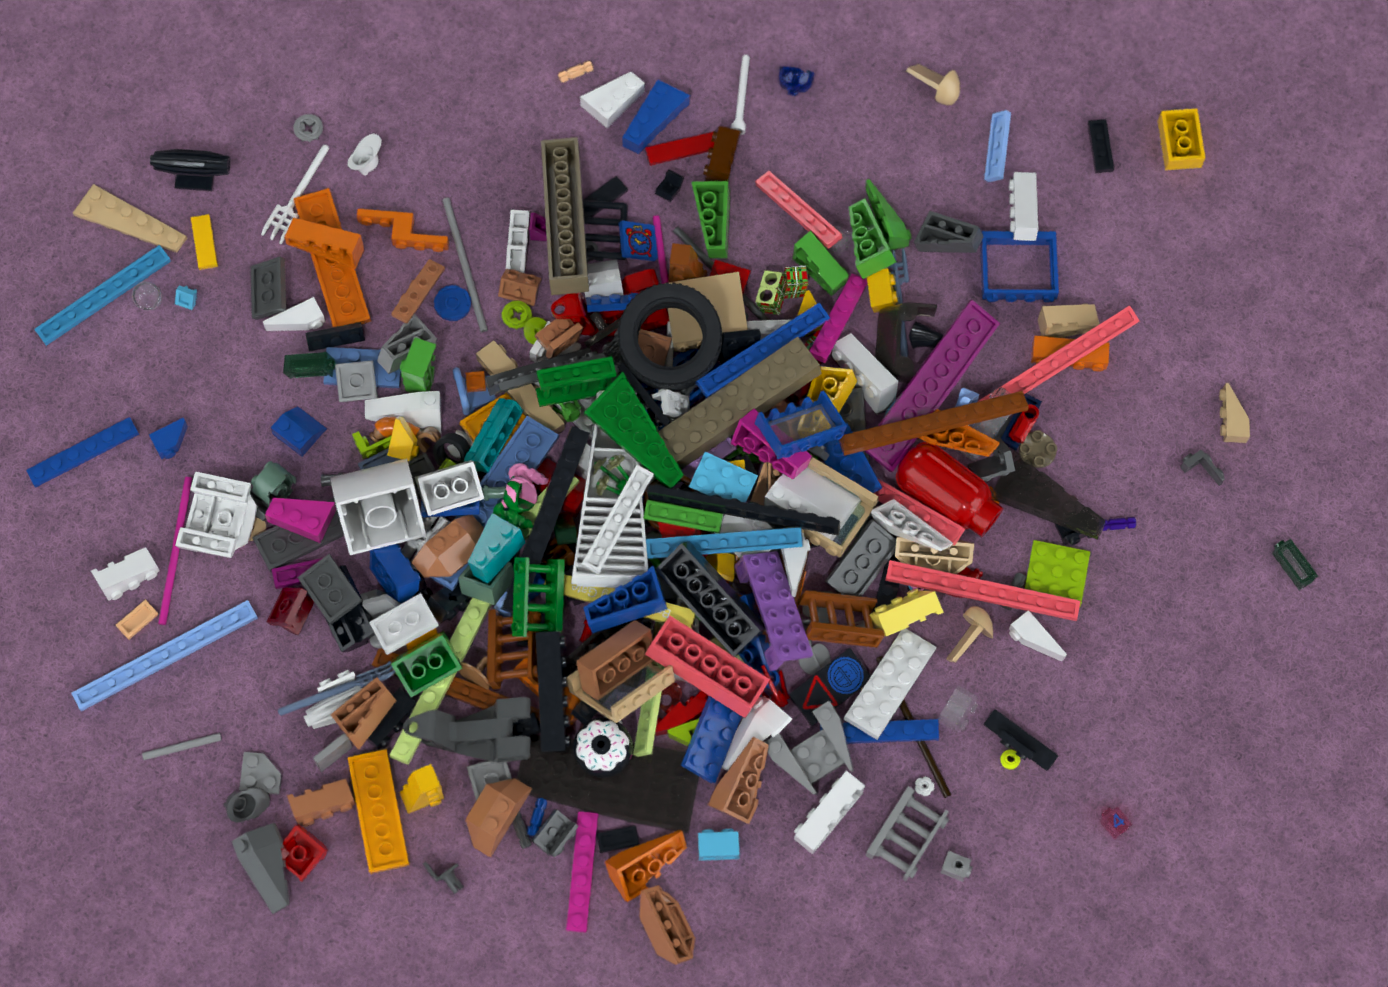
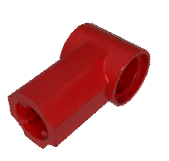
M1028 405V410L1020 414L1009 433V437L1015 442L1023 444L1036 423L1039 410L1035 405ZM1025 413H1032L1034 418H1027Z

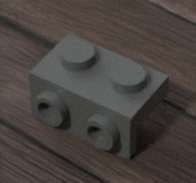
M554 809L531 842L548 856L556 857L562 853L566 842L575 836L578 825L571 822L560 811Z

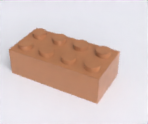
M634 620L577 660L582 691L594 699L600 700L648 664L652 663L654 660L645 655L653 642L651 630Z

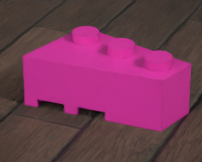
M273 498L265 516L271 524L321 543L337 509L335 502Z

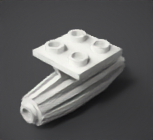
M349 670L338 674V679L331 681L329 678L320 682V687L317 690L320 693L341 684L355 681V673H349ZM356 686L324 699L306 710L307 715L303 717L308 727L312 726L315 729L336 723L330 714L363 688Z

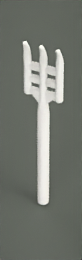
M327 145L321 147L288 205L281 207L278 204L263 228L262 236L266 233L269 226L273 225L275 228L270 239L273 240L278 230L282 229L284 232L279 244L283 243L284 236L292 219L299 216L298 213L293 212L292 208L295 206L293 198L300 197L329 150ZM278 211L283 212V215L277 214ZM287 215L291 216L292 219L290 220L286 218ZM283 222L288 223L287 227L282 225Z

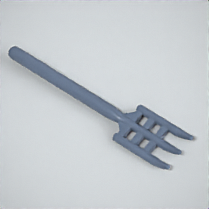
M902 248V262L897 263L896 260V263L886 268H893V271H890V273L894 274L896 285H893L898 295L896 315L901 357L907 358L908 346L900 286L903 282H909L905 249ZM892 250V254L896 260L895 251ZM898 275H904V278H898Z
M391 661L383 666L356 675L355 681L341 684L278 709V714L281 716L356 686L364 688L376 677L383 681L391 677L395 670L392 665L390 666Z

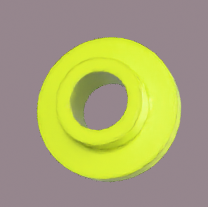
M1006 750L1002 753L1000 762L1004 768L1011 770L1018 767L1020 757L1015 754L1016 751ZM1012 756L1014 758V761L1009 762L1007 760V757Z

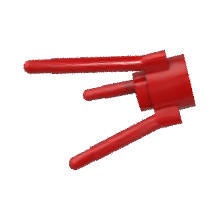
M762 665L761 668L765 677L770 679L768 684L772 690L771 699L764 690L761 693L762 696L770 699L779 708L788 705L787 700L790 698L786 691L782 671H779L781 693L780 690L776 691L766 667Z

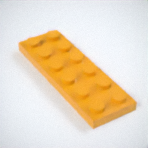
M387 749L347 757L369 873L372 874L409 866Z

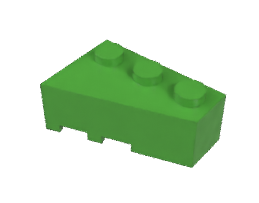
M811 231L794 244L793 260L799 266H806L807 273L831 296L847 283L849 275L846 269L838 264Z
M414 338L406 360L403 359L400 365L405 391L410 393L430 391L434 381L435 367L431 366V361H435L433 353L436 349V344Z

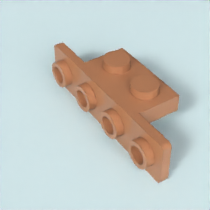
M429 259L415 280H412L406 293L402 294L399 303L391 313L392 317L407 324L442 275L445 267Z

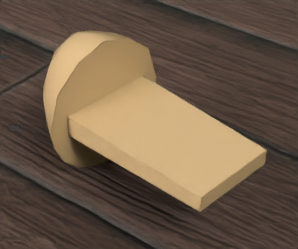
M920 64L907 68L908 73L937 90L935 97L937 102L944 105H952L958 99L960 81L955 70L950 71L943 77Z
M973 606L963 614V617L971 626L946 660L956 663L980 633L993 639V624L988 613L983 608Z

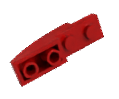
M699 689L700 692L695 697L692 695L686 701V707L681 702L677 705L672 704L666 711L667 715L663 719L659 718L657 720L655 736L665 735L668 729L698 719L702 714L709 695Z

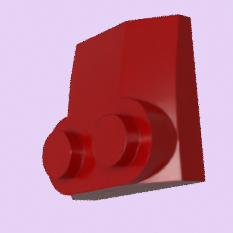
M295 825L283 841V848H281L285 867L297 876L301 882L304 881L319 861L325 858L328 851L318 838L300 825Z

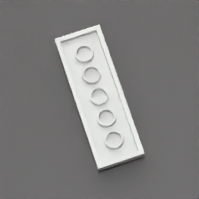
M906 628L901 630L845 715L844 720L878 740L937 647Z

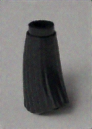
M915 321L909 333V340L913 349L919 347L935 348L944 335Z

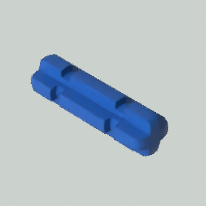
M537 798L536 808H534L530 820L531 826L527 830L528 835L532 837L535 836L539 830L538 827L541 826L545 813L544 809L547 806V800L543 798Z

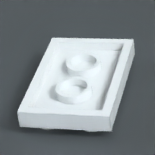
M421 593L369 622L387 655L439 626Z

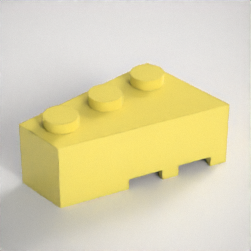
M913 589L907 592V596L894 598L891 600V604L887 606L881 605L875 608V612L869 615L875 629H881L884 631L885 636H889L908 628L909 624L920 620V622L926 620L925 616L931 613L939 615L943 613L935 591Z

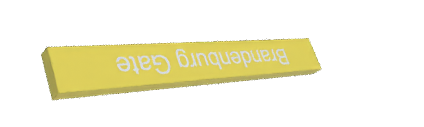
M564 574V596L591 603L603 595H608L615 591V588L577 586V584H571L572 576ZM666 602L667 610L644 617L665 623L668 617L672 616L692 629L696 615L689 608Z

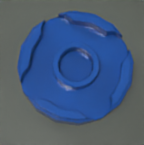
M456 285L441 288L434 298L436 313L447 321H458L464 318L471 308V297L468 292Z

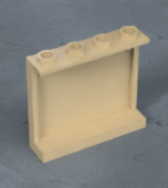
M739 272L674 282L675 284L681 283L684 286L688 285L691 288H695L696 291H700L702 295H705L710 300L720 318L722 333L748 330ZM668 308L674 352L699 349L703 335L695 318L683 310Z

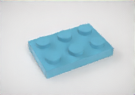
M704 452L689 488L708 496L718 495L724 499H738L741 502H746L758 475Z

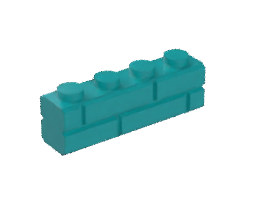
M498 399L469 452L466 453L464 462L473 461L477 472L489 473L522 415L523 409L515 400Z

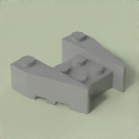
M830 701L812 711L823 729L790 750L780 733L764 742L769 745L767 752L771 759L814 795L818 793L813 784L846 764L850 772H854L842 720Z

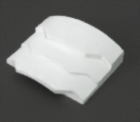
M195 472L190 489L195 493L186 527H180L175 546L185 550L232 558L236 549L248 544L258 506L250 495L251 483Z

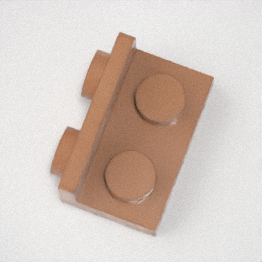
M506 269L501 277L498 297L522 301L534 306L541 278L532 274L521 273L514 269Z

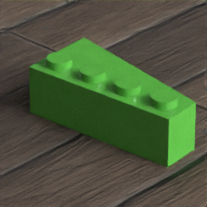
M728 181L691 182L709 258H728L729 183Z

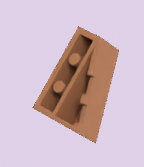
M376 677L330 715L359 750L396 702V699Z
M346 779L322 785V788L311 791V789L305 790V794L301 796L287 795L293 815L298 825H303V827L312 825L314 820L322 818V820L328 819L337 811L347 812L352 809L353 805H356Z

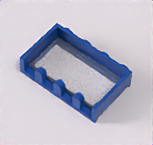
M824 390L820 392L817 401L813 402L810 397H806L802 405L797 408L791 402L787 405L785 412L780 413L777 408L772 409L768 418H765L764 414L759 412L755 421V425L760 429L776 454V459L788 458L797 452H805L812 447L822 446L826 442L839 440L843 437L847 427Z

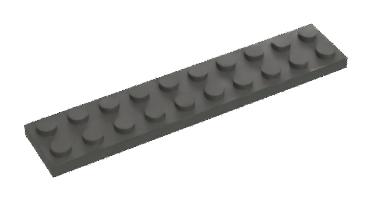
M427 453L408 461L417 500L421 497L415 477L436 471ZM332 498L326 502H335V499ZM336 510L321 543L279 526L268 529L252 538L267 568L272 572V569L282 567L345 535L338 510Z

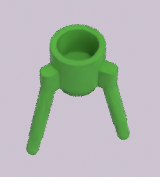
M575 400L573 401L574 404L570 402L559 403L562 411L553 406V410L556 413H560L567 422H573L579 418L581 413L579 410L582 407Z

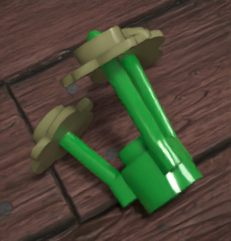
M622 454L611 457L606 468L603 465L607 458L603 461L599 459L594 463L593 468L595 471L593 475L600 469L608 475H604L603 479L600 478L596 484L598 496H601L606 489L620 496L630 478L620 465L625 459ZM617 467L625 479L623 477L619 479L610 471ZM609 477L617 482L615 487L618 489L607 485Z

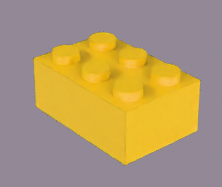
M1198 109L1161 111L1158 118V128L1165 170L1202 168L1205 161V152Z

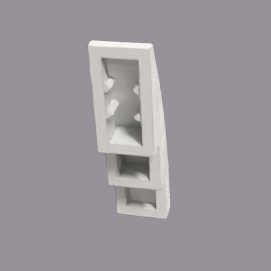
M511 210L506 269H514L525 273L530 211Z

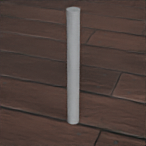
M217 733L143 752L142 757L143 760H148L222 740L221 735Z

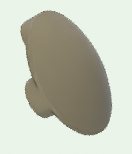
M1040 430L1029 433L1024 443L1019 445L1020 457L1027 465L1034 468H1044L1050 465L1056 457L1057 445L1050 436L1042 433Z

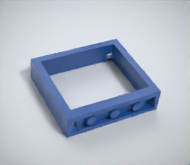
M982 231L984 236L980 243L982 299H987L988 302H996L998 300H1006V302H1015L1017 300L1034 302L1035 300H1043V302L1047 303L1057 300L1059 284L1056 232L1038 231L1036 241L1014 240L1013 232ZM987 245H1049L1051 290L988 289Z

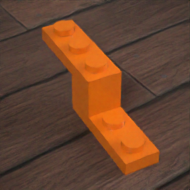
M357 209V219L362 225L379 224L382 227L393 225L392 245L398 249L414 247V249L419 251L425 250V248L432 249L435 252L448 250V236L413 234V213Z

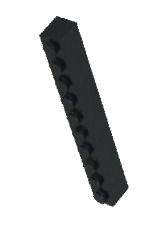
M574 426L569 429L520 557L529 558V564L540 565L590 435L589 432ZM529 572V584H533L537 572ZM514 575L501 606V610L512 614Z

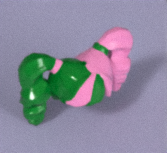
M516 463L508 472L510 481L506 485L503 500L493 508V514L516 527L530 529L533 527L532 521L523 515H519V513L529 511L537 502L536 488L532 483L545 485L549 482V479L545 478L544 474L539 473L534 468H529L526 464Z

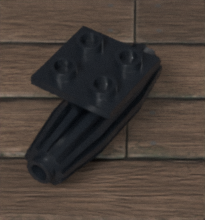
M171 149L155 151L154 155L150 156V166H153L154 170L176 175L175 189L212 191L213 177L229 175L230 156L215 152Z

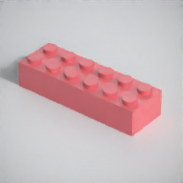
M672 616L668 617L645 655L665 668L671 665L673 673L744 718L749 714L770 680Z

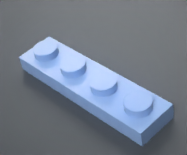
M1007 110L992 114L984 180L987 182L1001 180L1004 177L1011 113Z

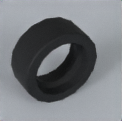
M448 433L435 443L433 447L434 459L439 466L442 465L446 458L455 464L463 463L466 453L469 452L471 447L461 435ZM445 443L452 444L458 449L461 456L460 461H455L448 457L444 450Z

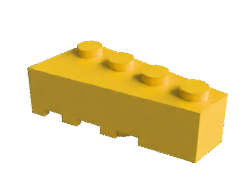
M820 366L822 374L812 380L807 397H810L813 402L817 401L820 392L824 390L837 411L840 412L858 381L852 369ZM817 410L801 416L797 433L800 439L828 430L831 426L822 412Z

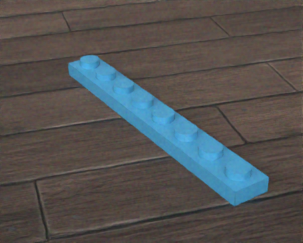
M158 245L35 328V332L47 346L170 263L171 259L162 247Z
M802 527L646 539L647 559L668 557L681 543L690 541L702 555L803 547Z

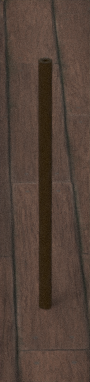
M883 656L876 658L878 665L883 659ZM903 700L899 708L905 720H914L905 700ZM916 741L944 798L952 796L926 742Z

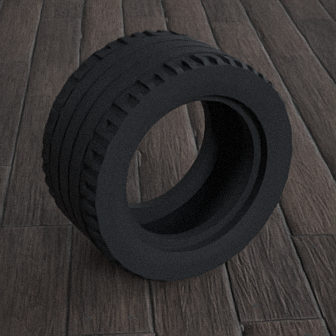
M659 283V285H652V287H647L644 291L642 290L627 304L619 322V348L626 366L642 383L659 390L669 389L675 391L687 389L690 386H694L697 380L710 373L714 368L722 347V327L713 304L700 291H696L695 288H691L688 285L684 286L681 283ZM665 308H676L689 313L698 322L703 335L701 346L696 355L688 362L674 367H665L652 362L643 354L638 344L639 331L644 321L654 312Z

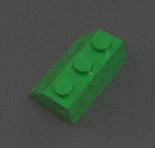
M444 631L425 640L391 661L393 669L410 697L417 695L462 669L456 652Z

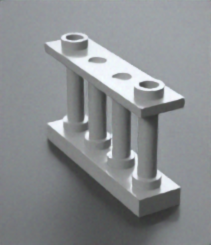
M909 786L865 855L871 860L874 856H881L906 872L903 877L905 881L909 877L913 879L919 869L915 866L939 828L944 829L949 821V818H947L948 810H945L942 816L915 800L913 796L915 790ZM906 806L910 808L911 806L935 821L937 824L932 832L905 817L903 813ZM901 823L927 839L922 848L916 847L894 833L895 830L892 829L894 824ZM884 840H892L916 855L911 866L886 851L882 846Z

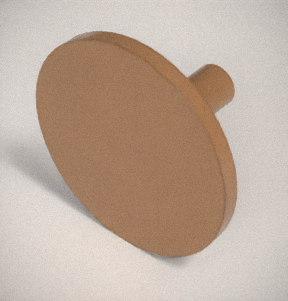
M486 656L482 658L475 668L467 663L460 662L462 669L459 670V673L467 681L486 690L490 688L488 679L481 673L487 666Z

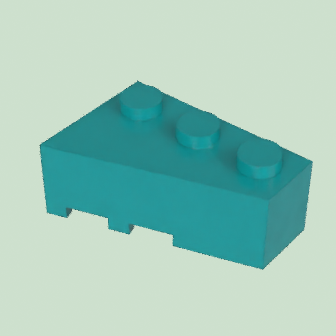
M492 513L468 560L473 575L488 584L526 544L521 529Z

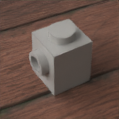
M949 851L940 873L963 882L965 877L969 878L973 867L969 866L971 860Z

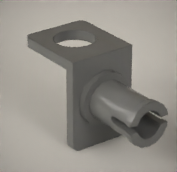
M426 861L423 863V866L437 883L439 880H444L453 894L457 893L458 889L461 890L464 887L453 873L454 869L459 866L457 863L439 877L435 875Z

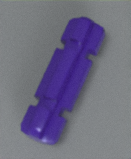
M1127 517V519L1114 518L1109 519V521L1103 519L1098 522L1101 525L1100 531L1136 527L1135 517Z

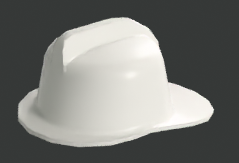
M370 134L360 141L348 159L350 169L358 170L362 175H367L377 167L379 162L377 153L382 141L379 135Z

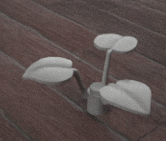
M803 606V614L810 617L809 607ZM817 607L819 622L829 623L827 609ZM811 617L809 620L802 622L805 631L811 622ZM808 640L813 656L811 658L799 659V665L804 672L814 675L830 662V654L824 645L816 644L812 647L811 640Z

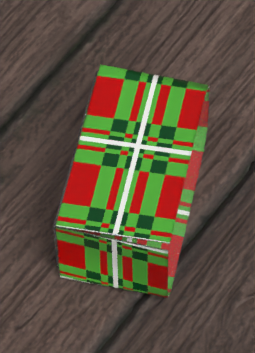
M806 266L785 267L783 275L789 286H787L784 299L804 297L808 286Z

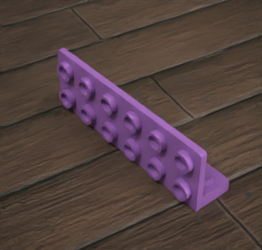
M778 552L743 555L734 567L740 583L750 581L771 643L764 653L770 671L777 670L784 661L811 658L813 652L794 598L791 595L790 586Z

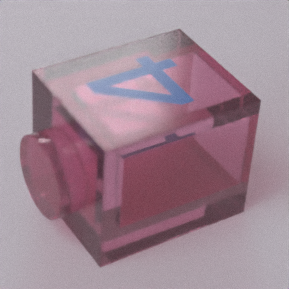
M1118 806L1113 810L1110 807L1101 814L1102 819L1099 821L1114 840L1133 825Z

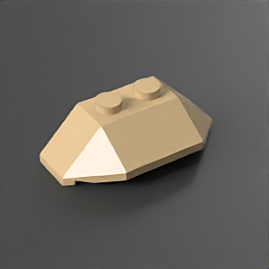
M899 536L896 537L895 557L901 563L958 574L973 562L974 543L958 540L955 546L952 545L943 551H939Z

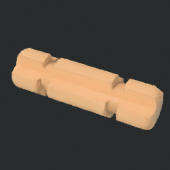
M586 61L583 65L579 64L567 69V71L559 72L558 77L561 82H566L569 78L573 79L583 75L584 72L593 71V65L590 61Z

